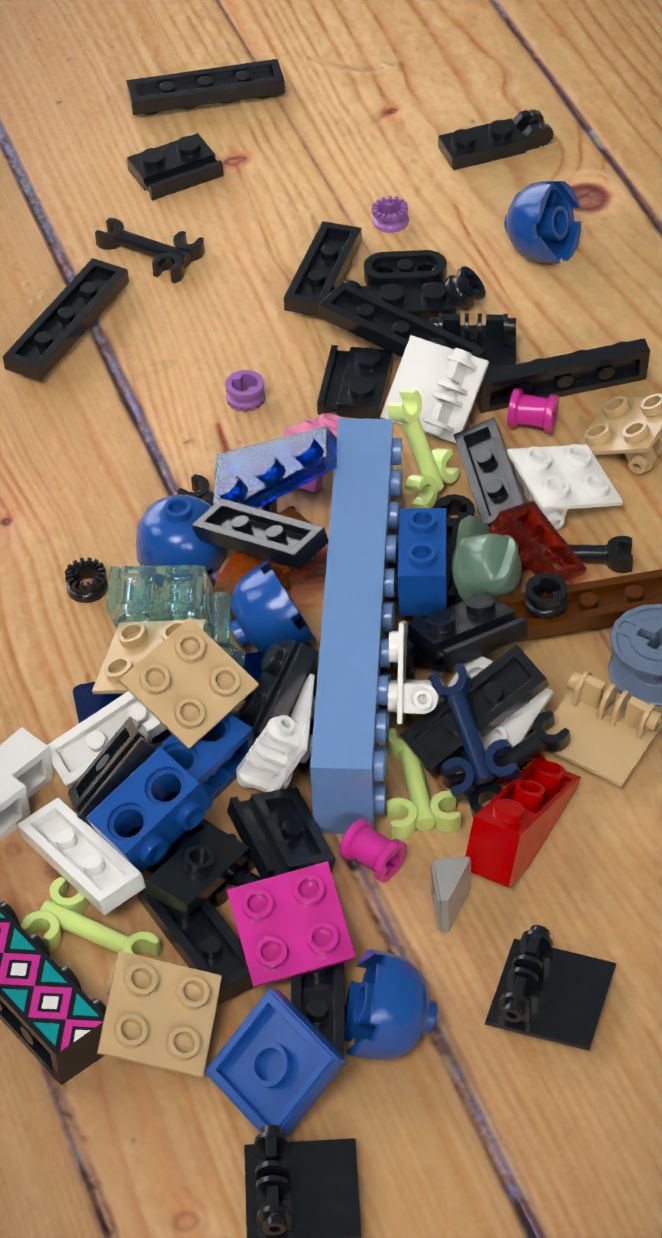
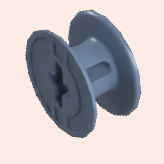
M662 604L642 605L626 611L614 623L610 633L613 654L608 664L611 683L618 686L617 691L620 694L627 690L631 692L630 698L634 696L648 704L654 703L657 707H662Z

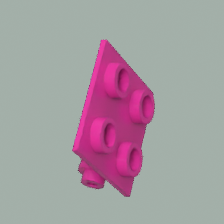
M328 861L227 889L253 988L356 959Z

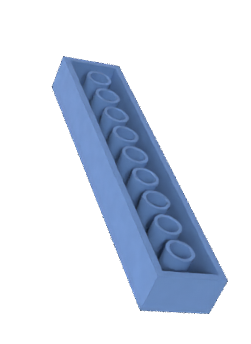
M338 418L310 763L313 818L321 833L345 834L350 826L360 818H365L372 822L373 829H375V814H385L386 786L385 784H377V781L384 782V775H387L388 746L379 745V743H386L390 728V712H388V708H382V705H388V683L392 680V673L384 672V668H390V665H393V662H389V636H386V632L395 630L396 614L395 602H388V597L397 596V568H390V563H398L399 535H392V530H399V509H401V503L393 502L394 498H402L403 472L400 469H394V465L402 464V438H393V421L391 419Z

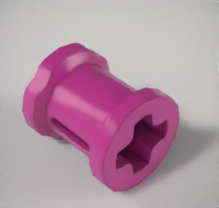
M515 388L508 407V427L516 428L518 424L543 428L544 433L552 434L558 417L559 396L552 394L549 398L524 394L522 389Z
M360 818L345 833L340 844L339 854L340 857L347 861L355 859L374 871V878L384 883L389 881L402 866L407 854V844L399 839L391 841L375 831L372 822L365 818Z

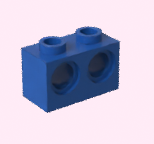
M446 508L399 509V616H427L433 611L447 608Z
M228 714L189 750L173 734L162 744L154 747L156 749L161 747L201 784L212 802L237 778L236 768L254 744L253 727ZM180 791L173 792L168 796L174 799Z
M159 747L102 801L86 819L104 840L143 873L149 866L160 862L167 854L169 847L186 830H191L200 824L206 815V811L213 804L201 784L167 752ZM180 791L173 800L164 802L169 794ZM143 826L138 834L126 838L132 829Z

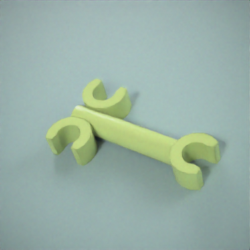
M401 389L399 393L403 403L389 402L387 404V413L392 421L402 423L421 475L414 474L409 476L404 487L406 490L419 491L417 498L411 504L413 508H432L437 500L438 492L444 488V483L455 482L460 471L459 468L446 467L448 459L453 455L452 449L436 448L431 451L419 419L422 410L420 393L413 389Z
M389 728L388 750L393 757L401 760L410 798L408 800L398 797L386 801L387 819L404 818L402 820L390 821L391 838L407 839L417 829L428 831L435 828L446 833L460 830V811L443 812L456 809V798L448 790L435 794L430 801L422 764L406 744L397 737L395 728Z
M63 877L57 878L50 885V900L43 903L40 911L27 915L21 923V928L28 935L39 931H47L43 941L49 952L54 951L61 944L62 935L60 928L115 953L118 950L136 955L140 952H149L152 955L159 956L161 953L159 938L150 932H138L128 936L81 915L88 909L90 902L80 892L74 897L65 898L64 896L68 890L66 879Z

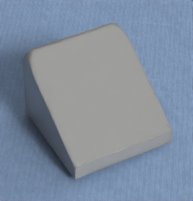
M470 857L433 860V864H431V894L438 930H441V933L450 931L470 891Z

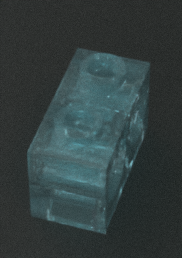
M204 565L110 566L107 612L116 629L119 622L187 620L191 617L193 620L206 619L208 623L205 632L211 631L214 588Z

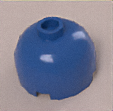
M565 181L531 183L515 195L505 216V230L516 252L531 262L542 264L560 263L561 258L563 261H568L578 246L581 221H574L573 208L580 207L573 188Z
M171 495L157 500L147 508L137 524L136 553L137 561L140 566L143 564V566L148 568L149 576L157 581L172 585L192 584L200 581V574L207 572L211 568L214 574L221 568L227 557V548L200 541L192 528V524L212 507L209 503L191 495Z
M267 560L250 570L238 581L232 591L230 601L235 619L229 622L228 625L242 647L251 643L254 648L264 655L272 644H277L279 637L298 643L311 642L312 644L317 641Z
M373 949L366 950L356 966L366 968L362 982L351 981L346 1000L345 1041L354 1039V1045L346 1049V1053L350 1056L365 1059L392 1060L402 1057L419 1043L423 1032L430 1033L432 1031L437 1015V1003L434 1000H430L429 985L421 970L410 960L388 952Z

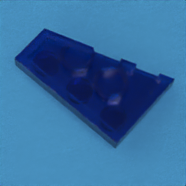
M327 426L216 454L213 505L222 498L259 508L337 468V437Z

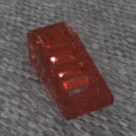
M534 501L500 511L488 529L489 534L509 535L515 539L521 563L534 574L552 573L567 581L584 575L587 570ZM558 563L563 568L556 570L553 565Z

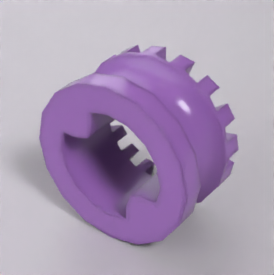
M389 196V199L386 200L385 197H382V201L377 199L376 203L372 204L373 225L379 231L394 233L407 227L409 222L407 215L408 205L406 201L404 202V199L401 198L399 200L397 196L392 199V196Z
M240 370L227 377L225 382L227 404L232 409L236 408V411H241L242 408L244 412H247V408H250L253 411L255 410L254 407L259 408L260 404L264 403V379L259 373L251 370Z

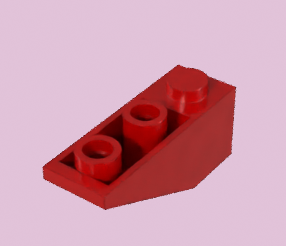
M536 759L521 772L522 774L510 782L474 815L465 856L471 859L472 873L509 888L530 867L580 783V776L565 771L561 765L555 762L539 761Z

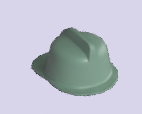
M471 515L460 521L456 548L452 560L453 581L463 601H466L472 595L486 592L494 597L504 596L517 587L522 576V563L516 540L509 535L494 534L485 522Z

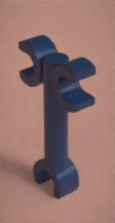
M461 663L455 665L458 680L453 686H444V682L437 672L431 674V684L443 699L448 700L468 759L467 761L463 758L454 757L442 764L443 770L448 776L461 771L465 772V780L461 784L450 788L451 794L456 799H465L476 792L478 785L492 782L495 777L502 781H511L522 773L516 763L505 767L498 766L500 756L513 751V747L507 739L494 741L485 750L467 697L472 685V679L466 668Z

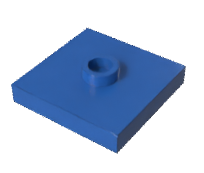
M269 988L204 1072L259 1132L263 1126L277 1125L281 1127L282 1133L288 1136L347 1060L280 990Z

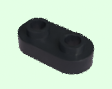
M432 250L378 252L370 255L364 261V281L367 286L429 282L443 283L447 278L446 258L439 252Z

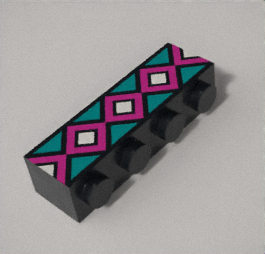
M2 901L0 903V1019L60 1085H63L105 1056L97 1054L106 1006L98 998L90 1000L86 996L73 971L66 965L59 967L50 958V953L43 940L35 933L28 935L20 927L19 920L13 909L6 902Z

